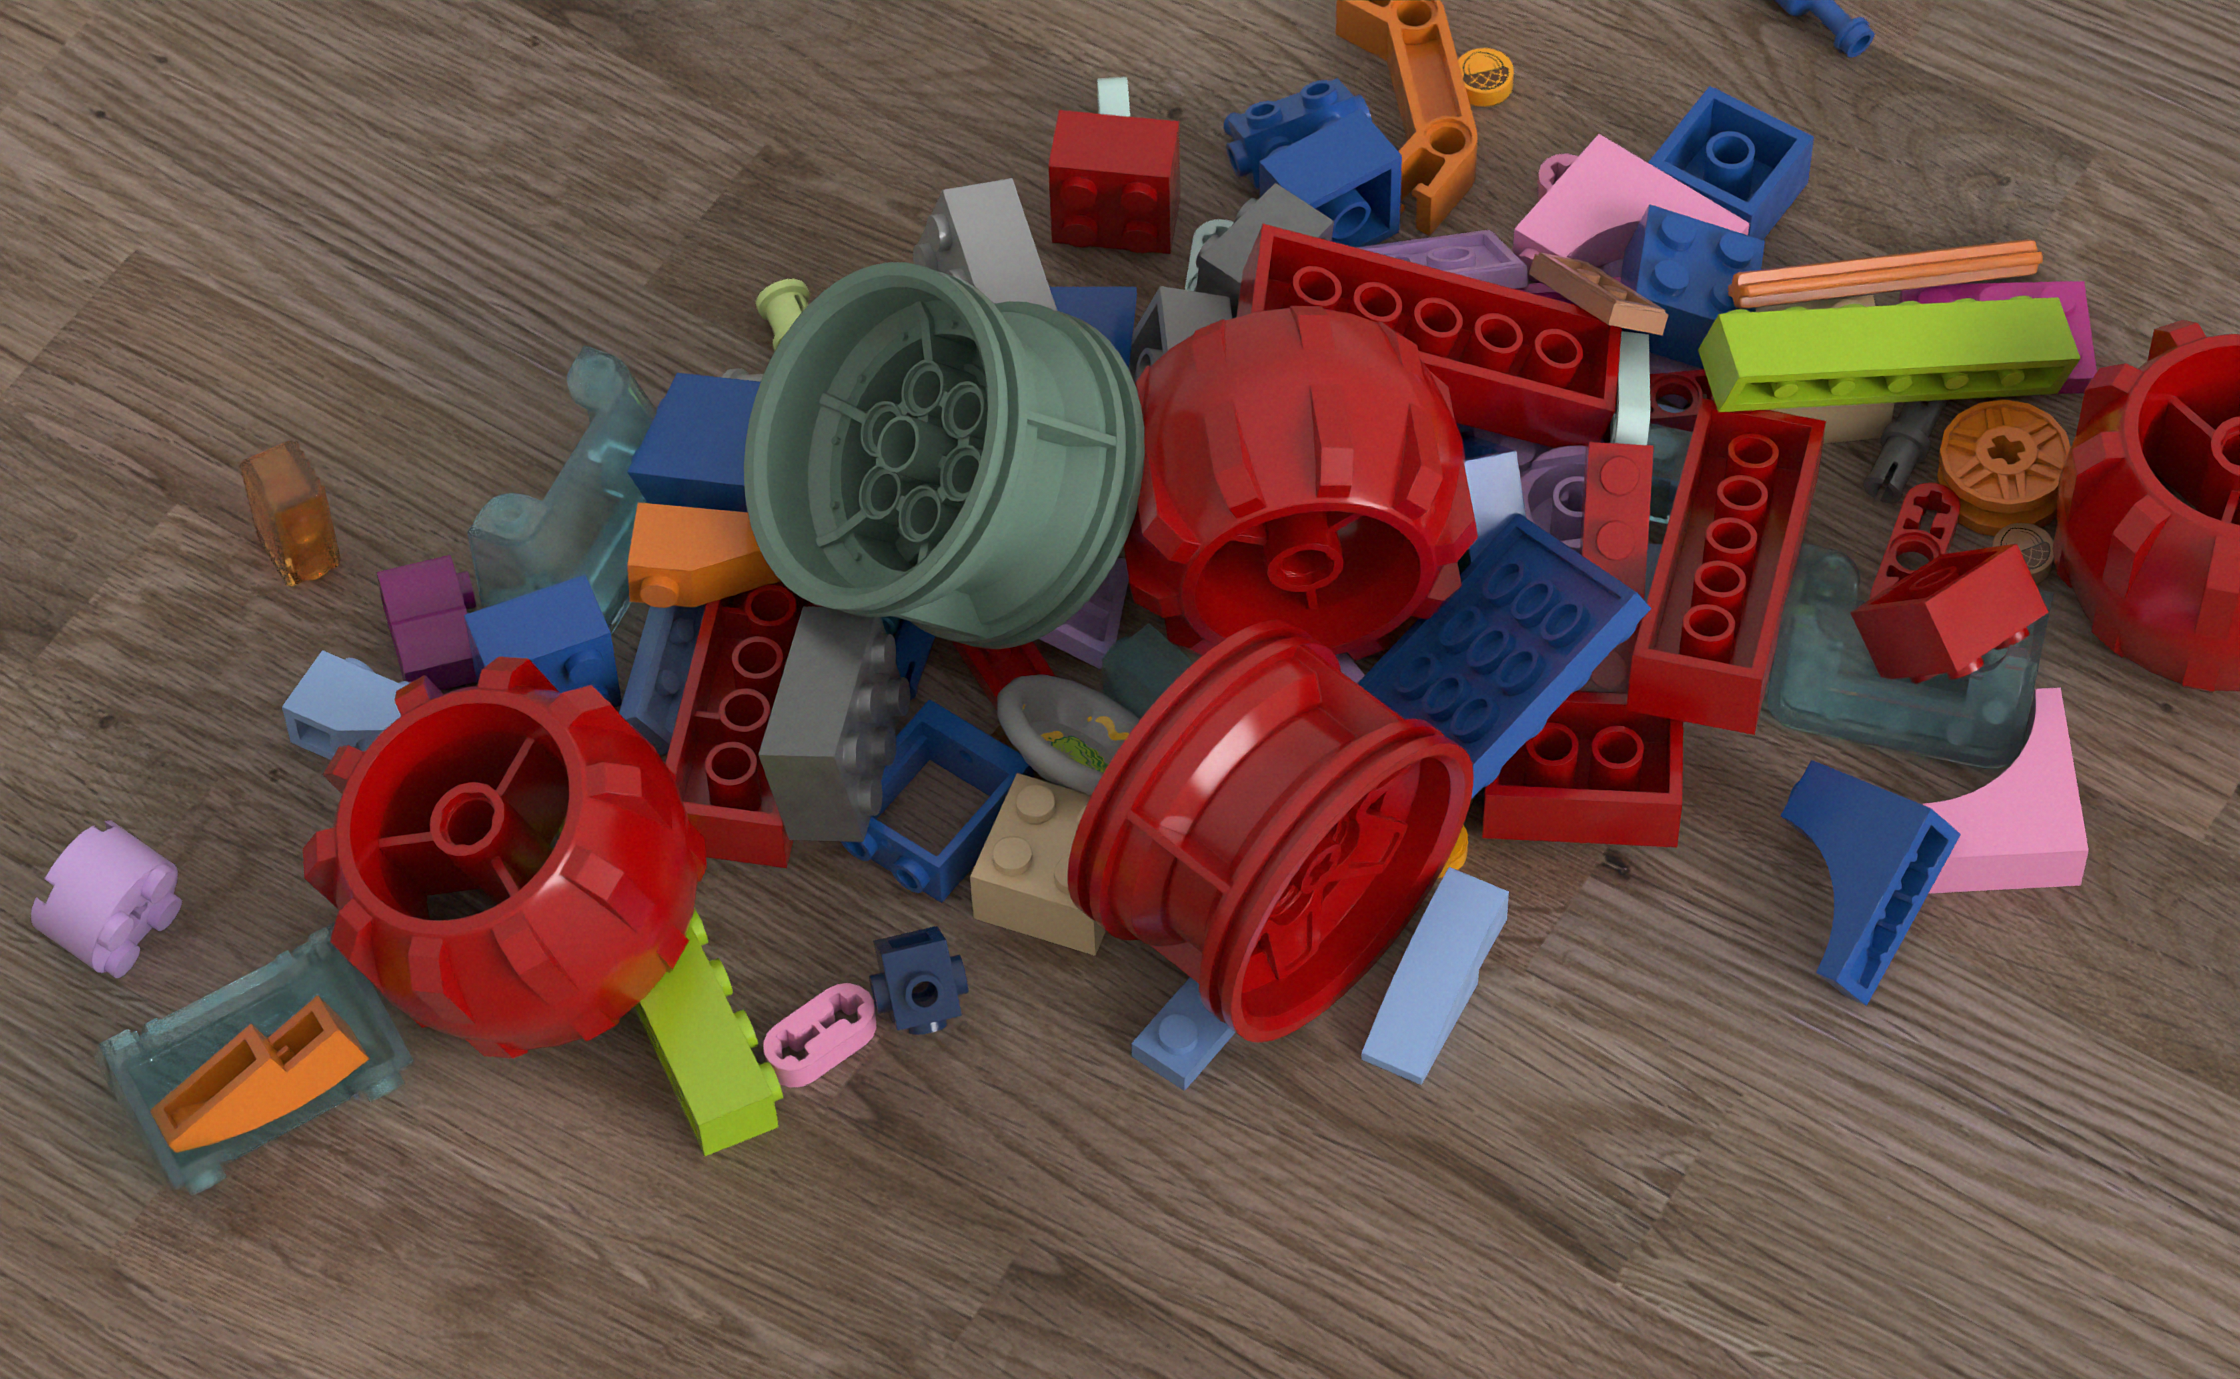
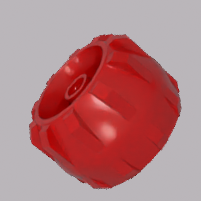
M1290 306V308L1255 312L1229 320L1222 319L1196 330L1193 335L1170 348L1151 366H1147L1134 384L1142 408L1145 429V459L1138 506L1124 544V551L1134 603L1165 619L1168 642L1189 653L1202 657L1223 640L1244 628L1267 620L1282 619L1300 626L1312 638L1327 646L1335 655L1348 652L1353 660L1357 661L1384 650L1390 643L1389 633L1411 616L1427 620L1431 618L1461 588L1462 584L1457 562L1478 538L1465 472L1463 441L1455 422L1448 386L1429 371L1428 367L1419 357L1417 345L1382 322L1376 323L1354 314L1323 309L1322 306Z
M2180 320L2154 329L2148 360L2138 369L2127 363L2099 368L2086 387L2076 437L2059 478L2058 523L2052 549L2057 575L2069 588H2073L2085 615L2093 624L2091 632L2121 658L2125 656L2151 673L2182 684L2181 687L2209 693L2214 691H2240V334L2206 337L2197 322ZM2152 471L2158 474L2196 509L2194 510L2172 495L2160 483Z
M497 657L481 670L478 686L462 688L447 694H443L426 675L397 690L394 701L401 716L383 730L365 751L350 745L340 746L324 771L323 776L342 796L335 812L333 828L315 832L303 847L304 879L339 910L330 942L354 967L370 980L371 984L391 1005L406 1013L419 1026L429 1027L466 1040L483 1056L514 1059L526 1054L530 1049L560 1046L581 1038L589 1041L616 1026L620 1022L619 1019L644 999L666 972L670 973L689 942L686 934L694 913L697 885L703 878L707 863L705 838L689 821L676 784L677 776L663 762L654 746L630 725L592 685L560 693L529 658ZM565 819L561 835L553 849L550 843ZM481 889L497 904L493 908L469 917L435 921L430 920L427 896Z

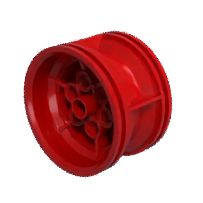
M1282 619L1256 623L1226 638L1194 662L1155 701L1120 746L1095 787L1076 830L1067 870L1070 898L1080 911L1096 921L1098 925L1113 937L1130 941L1140 939L1199 983V993L1205 1008L1220 1021L1227 1023L1228 1027L1243 1039L1261 1043L1276 1040L1311 1022L1344 996L1382 957L1417 912L1442 872L1462 830L1473 791V763L1464 748L1445 737L1436 727L1421 719L1402 718L1343 674L1336 655L1323 643L1312 638L1308 632L1297 624Z

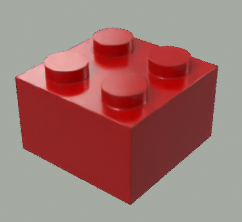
M1059 110L1048 164L1052 243L1070 244L1075 247L1093 246L1123 249L1136 253L1154 252L1171 254L1180 203L1179 121Z
M2016 543L1941 554L1851 611L1850 614L1881 680L1909 678L1912 684H1917L1944 673L1947 674L1950 680L1973 673L1984 665L1982 659L1984 654L1993 648L1995 650L2004 649L2024 640L2030 634L2027 626L2049 611Z

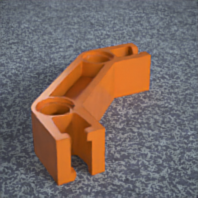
M1336 0V35L1387 61L1407 142L1399 150V153L1402 155L1400 202L1412 191V196L1417 198L1416 229L1430 236L1471 189L1476 180L1477 129L1444 5L1441 0ZM1400 203L1401 215L1405 210V205Z

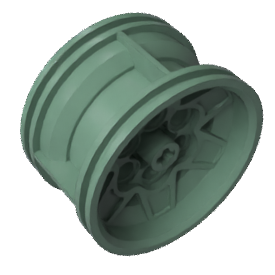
M887 262L857 270L824 290L798 316L775 350L758 388L749 419L744 455L746 506L758 547L775 575L791 591L816 605L862 617H898L909 620L921 630L936 637L978 648L1003 649L1030 643L1064 624L1084 606L1109 574L1128 537L1138 506L1145 459V429L1137 389L1128 367L1112 343L1095 327L1079 318L1029 302L1007 301L994 304L985 294L970 283L918 264Z

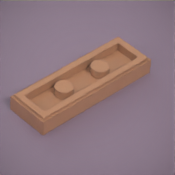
M1541 252L1539 255H1534L1529 275L1601 321L1612 326L1663 335L1669 314L1665 313V310L1588 262Z

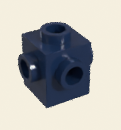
M938 926L873 941L880 971L878 974L869 975L875 1008L878 1014L889 1013V1017L897 1031L908 1028L909 1034L913 1035L932 1033L947 1026L946 1019L962 1016L958 995L969 993L964 965L960 955L950 957L947 940Z

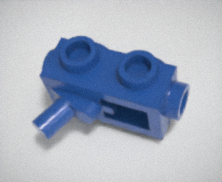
M1336 78L1331 81L1319 80L1309 83L1302 88L1301 92L1277 101L1255 103L1242 114L1230 113L1223 125L1225 133L1233 137V141L1226 144L1230 164L1237 177L1246 176L1253 186L1259 189L1260 160L1266 158L1275 149L1285 145L1289 146L1318 131L1325 123L1334 119H1341L1360 108L1372 121L1368 106L1360 94L1353 96L1345 85Z

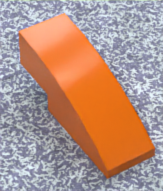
M317 995L268 1038L253 1024L248 1025L149 1111L168 1146L178 1153L218 1143L257 1129L300 1108L334 1087L368 1061L369 1057L349 1024Z

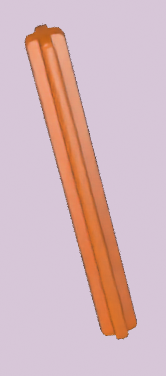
M2025 239L1745 271L1733 275L1732 284L1728 285V296L1733 297L1735 307L1750 309L2030 276L2037 272L2038 264L2043 262V254L2037 250L2035 241Z

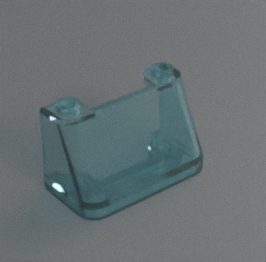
M584 345L570 367L567 383L569 395L573 401L588 410L590 425L543 501L518 493L501 494L489 500L481 509L467 533L482 609L586 574L612 636L631 604L629 599L627 563L638 502L647 503L627 471L635 451L640 447L656 416L657 409L622 360L606 352Z
M1802 543L1782 611L1768 690V708L1772 716L1783 726L1793 730L1982 768H2000L2013 762L2019 756L2023 747L2054 592L2038 589L2049 612L2027 626L2030 634L2024 640L2015 645H2009V647L1995 650L1993 648L1982 656L1984 665L1964 677L1950 680L1947 674L1944 673L1927 681L1913 684L1909 678L1888 679L1880 677L1850 614L1851 611L1867 602L1857 599L1860 586V572L1855 562L1845 553L1835 549Z
M335 922L309 935V942L291 952L293 957L287 950L277 955L271 963L160 1020L155 1018L145 1023L141 1032L142 1035L139 1036L137 1031L131 1033L127 1029L98 1044L93 1057L172 1191L186 1187L190 1196L197 1195L227 1178L222 1169L225 1165L362 1093L366 1094L369 1102H373L405 1084L400 1073L410 1067L414 1060L372 982L354 967L330 942ZM317 995L349 1024L369 1057L368 1061L334 1087L300 1108L257 1129L218 1143L178 1153L168 1146L149 1111L248 1025L253 1024L268 1038Z

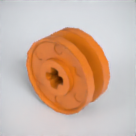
M2005 399L1982 402L1957 414L1943 433L1936 483L1950 488L1958 496L1961 506L1958 523L1978 534L1995 536L2002 528L2014 523H2030L2040 528L2051 523L2057 515L2059 478L2071 448L2067 433L2052 415L2029 403Z

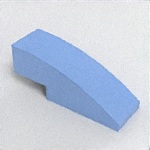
M1448 868L1420 920L1391 981L1363 1048L1361 1060L1422 1085L1478 984L1479 969L1507 920L1509 891L1454 868Z

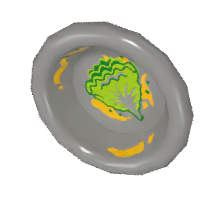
M1038 674L1014 678L998 693L997 697L998 721L1011 743L1020 751L1025 762L1050 783L1090 796L1114 755L1140 721L1133 712L1105 694L1073 680Z

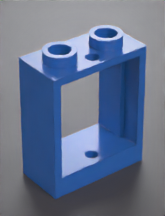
M929 699L896 736L894 762L890 766L885 765L881 779V809L878 815H871L864 842L841 841V843L854 857L862 861H869L871 859L892 872L895 879L906 889L915 893L923 891L942 903L976 865L1016 774L1019 773L1034 778L1033 768L1025 762L1023 756L1017 751ZM929 760L990 796L938 856H935L877 820Z

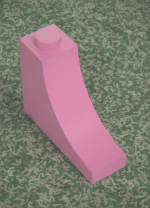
M1598 134L1514 229L1512 252L1527 266L1528 279L1535 283H1542L1529 275L1534 255H1539L1540 252L1585 261L1595 267L1623 259L1625 248L1649 204L1748 235L1750 223Z
M2061 687L2035 689L2028 721L2029 739L2013 764L1998 778L1986 786L1961 797L1923 804L1932 808L1961 834L1929 894L2081 886L2089 849Z

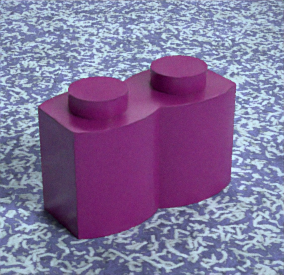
M451 555L376 572L380 597L403 681L413 682L426 675L439 690L477 682L464 615L468 614V609L476 608L475 596L468 571L456 573Z

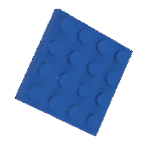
M1520 513L1461 573L1462 586L1450 601L1428 620L1419 618L1358 682L1359 686L1402 718L1424 720L1440 730L1445 737L1453 740L1465 749L1471 758L1474 771L1471 799L1481 788L1488 786L1498 777L1502 766L1527 740L1535 737L1544 728L1550 715L1572 692L1579 690L1587 683L1592 675V671L1618 644L1626 641L1634 633L1638 622L1652 609L1636 591Z

